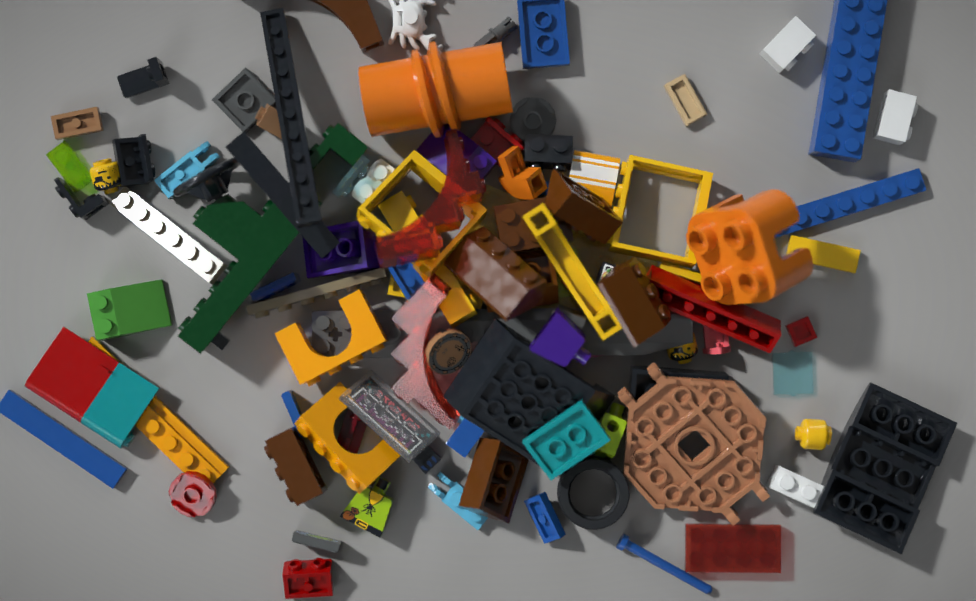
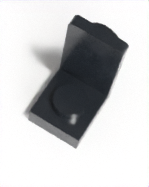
M157 57L148 59V66L117 76L124 98H130L169 84L160 59Z
M59 177L54 179L57 184L55 187L56 191L63 199L67 198L70 202L69 209L76 218L80 217L87 220L109 205L107 199L100 194L88 196L84 199V204L81 205L63 179Z

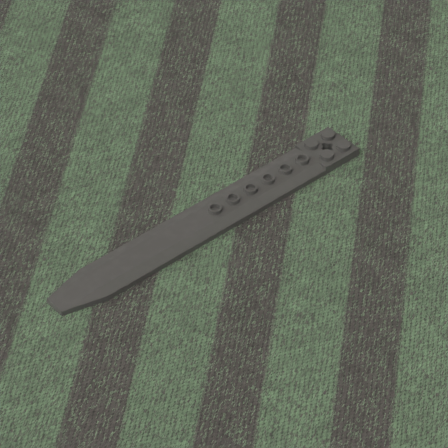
M532 308L508 321H504L496 312L488 313L487 309H475L476 315L455 328L451 327L442 310H373L389 341L384 343V349L374 354L370 350L363 354V357H426L425 350L429 341L439 332L444 333L447 331L446 329L451 328L460 330L469 338L472 353L495 318L514 329L515 336L530 345L549 319L552 309L556 310V308ZM571 308L584 313L581 308ZM312 311V347L319 354L327 357L336 356L343 352L349 345L352 335L351 326L344 311ZM670 313L672 319L664 329L640 345L633 347L623 328L602 340L586 317L582 329L586 340L582 347L591 352V355H646L693 343V320ZM336 327L339 332H342V337H338V341H334V338L330 337V332H333Z

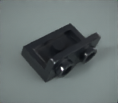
M140 134L138 137L114 139L112 141L115 161L119 168L120 187L146 185L154 180L153 177H155L156 171L154 164L150 161L149 154H151L152 149L146 134Z
M526 134L524 157L526 167H541V170L552 169V171L556 169L561 173L570 170L572 166L573 136Z

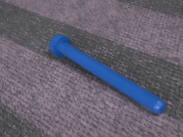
M623 534L620 537L616 546L617 549L621 551L626 549L698 590L711 594L713 590L711 585L631 542L628 535Z

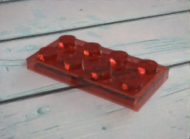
M685 523L684 571L781 573V525L735 524L733 526L732 524Z

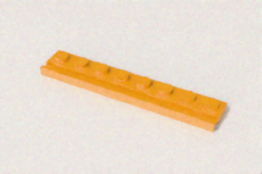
M94 336L88 341L90 344L120 362L99 340H96ZM156 395L154 396L135 426L183 472H199L208 477L214 484L230 466Z

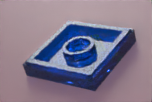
M292 272L250 293L253 301L261 302L300 283L301 278L298 273Z

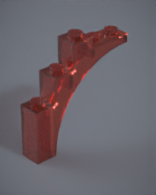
M456 129L447 130L444 138L447 171L445 183L437 199L421 217L410 225L391 234L377 237L375 249L381 269L438 257L440 249L443 248L442 238L439 233L460 229L462 221L465 219L462 205L481 202L486 192L485 181L483 178L480 179L478 171L470 172L468 158L465 159L463 154L464 142L462 137H458Z
M433 272L397 309L391 318L395 326L399 330L405 331L407 335L391 352L395 361L399 365L405 366L406 369L395 380L390 389L394 391L397 398L404 400L407 404L416 399L421 408L428 410L439 424L446 426L450 430L456 424L460 414L443 397L444 394L438 386L433 370L427 365V357L425 356L433 317L438 306L451 290V287Z

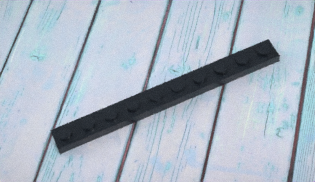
M283 8L260 12L296 224L298 229L322 224L285 12Z

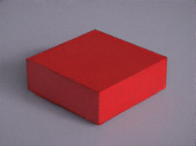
M808 316L785 325L794 347L818 338Z

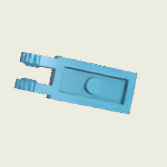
M208 141L194 151L188 152L154 180L168 199L174 197L173 190L178 185L212 166L220 159L219 154L214 153L201 163L197 157L208 151L211 147Z
M440 471L437 476L443 483L451 487L450 490L445 494L437 485L430 483L428 488L440 497L443 503L476 530H479L488 517L458 506L464 487Z

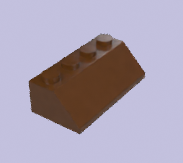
M484 226L466 234L444 262L445 267L504 321H508L543 303L547 281Z

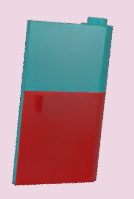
M64 326L25 383L26 388L120 449L124 446L129 447L136 436L133 434L134 426L160 389Z

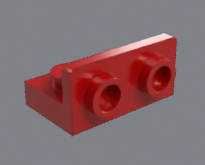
M488 117L471 140L491 155L501 168L497 157L511 146H519L522 153L524 151L522 146L524 142L514 133L510 136L504 130L506 126L497 118L492 120Z
M316 558L314 560L295 559L284 562L282 577L285 599L333 596L332 560Z

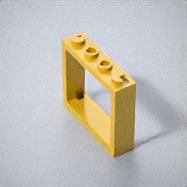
M413 150L360 205L356 218H358L360 225L366 229L370 228L376 233V237L383 244L388 243L394 248L395 253L401 259H407L411 262L419 274H425L430 278L445 262L462 238L472 232L483 221L487 209L417 151ZM411 170L471 219L432 263L371 214L373 209Z
M629 155L626 162L622 161L620 175H623L622 184L618 183L615 197L619 198L617 207L613 206V211L622 222L633 169L698 183L692 217L707 209L713 177L712 172ZM622 224L607 241V243H610L608 251L659 262L666 261L691 269L697 262L694 252L689 248L688 244L686 245L685 256L683 257L618 243Z

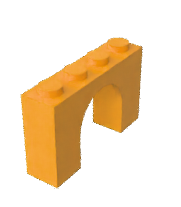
M359 289L338 300L350 323L352 335L347 348L336 356L327 357L319 354L310 344L300 323L295 322L274 333L300 385L308 384L310 387L321 381L320 376L329 373L331 376L343 370L341 365L350 362L351 365L364 359L363 354L371 350L372 354L385 348L384 343L389 340L363 290Z
M339 382L302 414L294 424L297 426L298 432L311 441L316 452L324 455L330 462L331 468L346 479L347 485L360 494L397 460L402 453L385 438L371 451L363 454L350 453L338 444L334 436V422L349 407L343 399L351 393Z

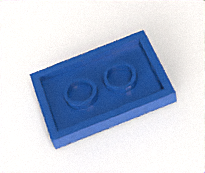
M517 0L523 69L569 66L565 0Z

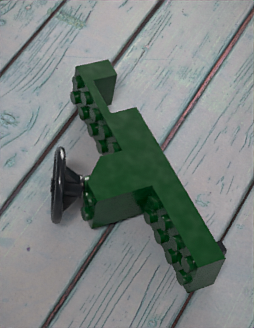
M339 123L335 127L330 124L322 134V137L325 138L320 145L315 143L309 150L313 170L316 168L329 150L353 167L368 147ZM234 157L199 172L173 190L175 197L191 194L206 200L207 203L215 200L206 207L201 206L193 215L196 219L193 224L239 260L238 262L233 260L224 270L226 277L222 281L220 279L216 280L208 290L211 293L209 298L205 299L203 297L193 309L196 314L192 318L190 316L186 317L178 327L181 331L178 337L200 354L210 342L221 350L225 348L230 339L223 335L220 330L299 234L298 230L271 199L262 208V211L265 212L262 216L246 202H238L231 195L226 194L229 192L228 187L232 171L240 165Z

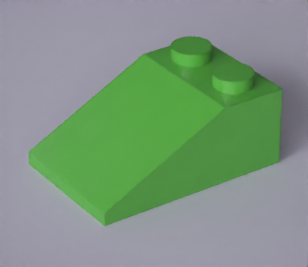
M163 279L87 293L96 340L104 341L172 326Z

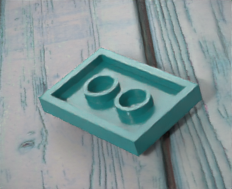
M580 400L523 439L522 443L548 478L553 480L611 441V439L584 401Z

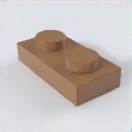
M98 107L51 116L56 140L104 131Z

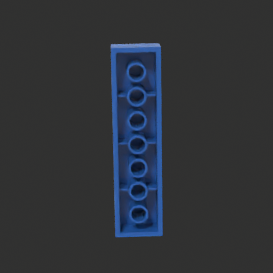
M834 0L808 155L854 163L861 160L888 0Z

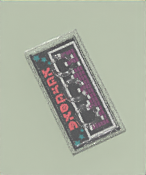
M372 370L342 393L339 398L408 463L415 459L441 433Z

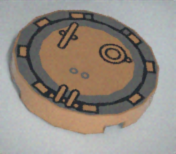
M446 329V332H439L429 341L425 350L426 362L437 374H452L461 369L469 358L471 343L469 338L460 330Z

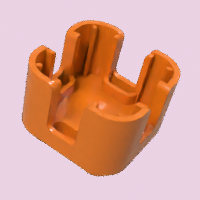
M771 189L760 192L744 201L743 194H737L694 215L690 219L686 241L689 248L694 252L702 277L701 287L709 299L724 305L767 302L806 280L813 271V258L808 248L796 249L780 258L774 241L777 233L799 221L800 217L797 207L790 196L781 190Z

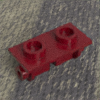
M347 409L337 439L338 444L343 449L354 454H358L368 424L356 411Z

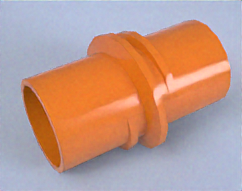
M434 41L429 42L427 55L421 56L418 49L412 50L411 58L361 66L358 70L363 109L371 137L430 127L435 138L444 135L445 124H449L453 132L460 130L462 121L513 113L501 42L441 52Z

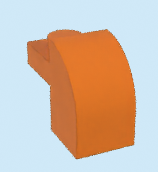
M511 146L497 157L503 171V175L498 178L499 182L513 197L523 200L536 199L548 188L541 167H526L519 146Z

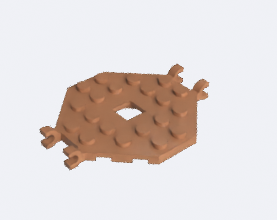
M653 362L647 367L648 374L657 382L656 385L637 400L634 399L625 386L617 392L618 398L628 408L623 473L654 509L676 508L681 511L698 512V510L712 511V513H722L734 526L740 521L738 513L732 507L734 503L751 490L756 493L762 502L770 497L768 490L760 482V465L763 454L766 417L735 381L665 376L656 363ZM698 431L710 446L694 459H691L678 443L691 432Z

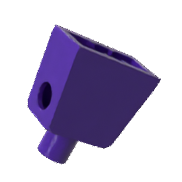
M556 308L530 343V351L563 367H566L572 358L585 365L592 354L582 347L586 340L585 334L559 308Z

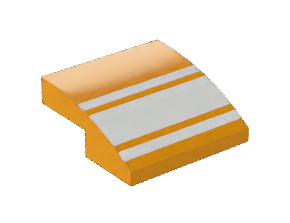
M574 150L569 178L605 199L609 206L612 207L620 158Z

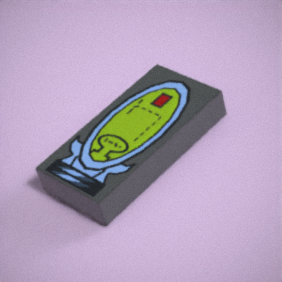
M298 530L293 533L292 537L294 543L335 553L339 552L342 544L340 540Z

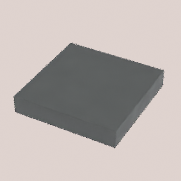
M246 67L212 99L235 125L245 133L249 132L256 125L258 120L255 119V116L261 106L265 108L267 103L273 107L276 106L275 97Z

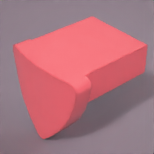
M702 325L704 337L703 354H725L731 352L728 335Z

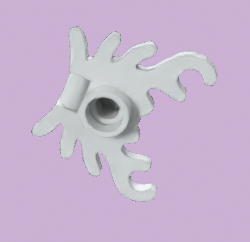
M388 0L393 12V29L388 44H393L397 35H399L403 49L407 46V38L415 50L420 49L415 40H419L428 50L429 42L436 39V34H423V31L427 29L425 24L427 11L423 9V6H436V2L434 0H399V5H397L395 0ZM440 44L438 47L442 51L443 45Z

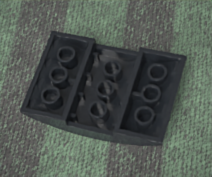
M870 382L855 406L835 447L821 483L824 488L813 510V514L896 553L902 554L920 513L918 509L935 468L940 466L957 422Z

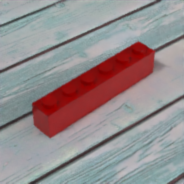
M651 265L646 274L650 282L657 287L658 296L662 303L667 305L672 312L768 353L772 352L782 336L781 320L744 304L724 305L711 300L704 294L700 285L657 266Z

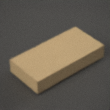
M685 74L663 86L686 127L708 115Z

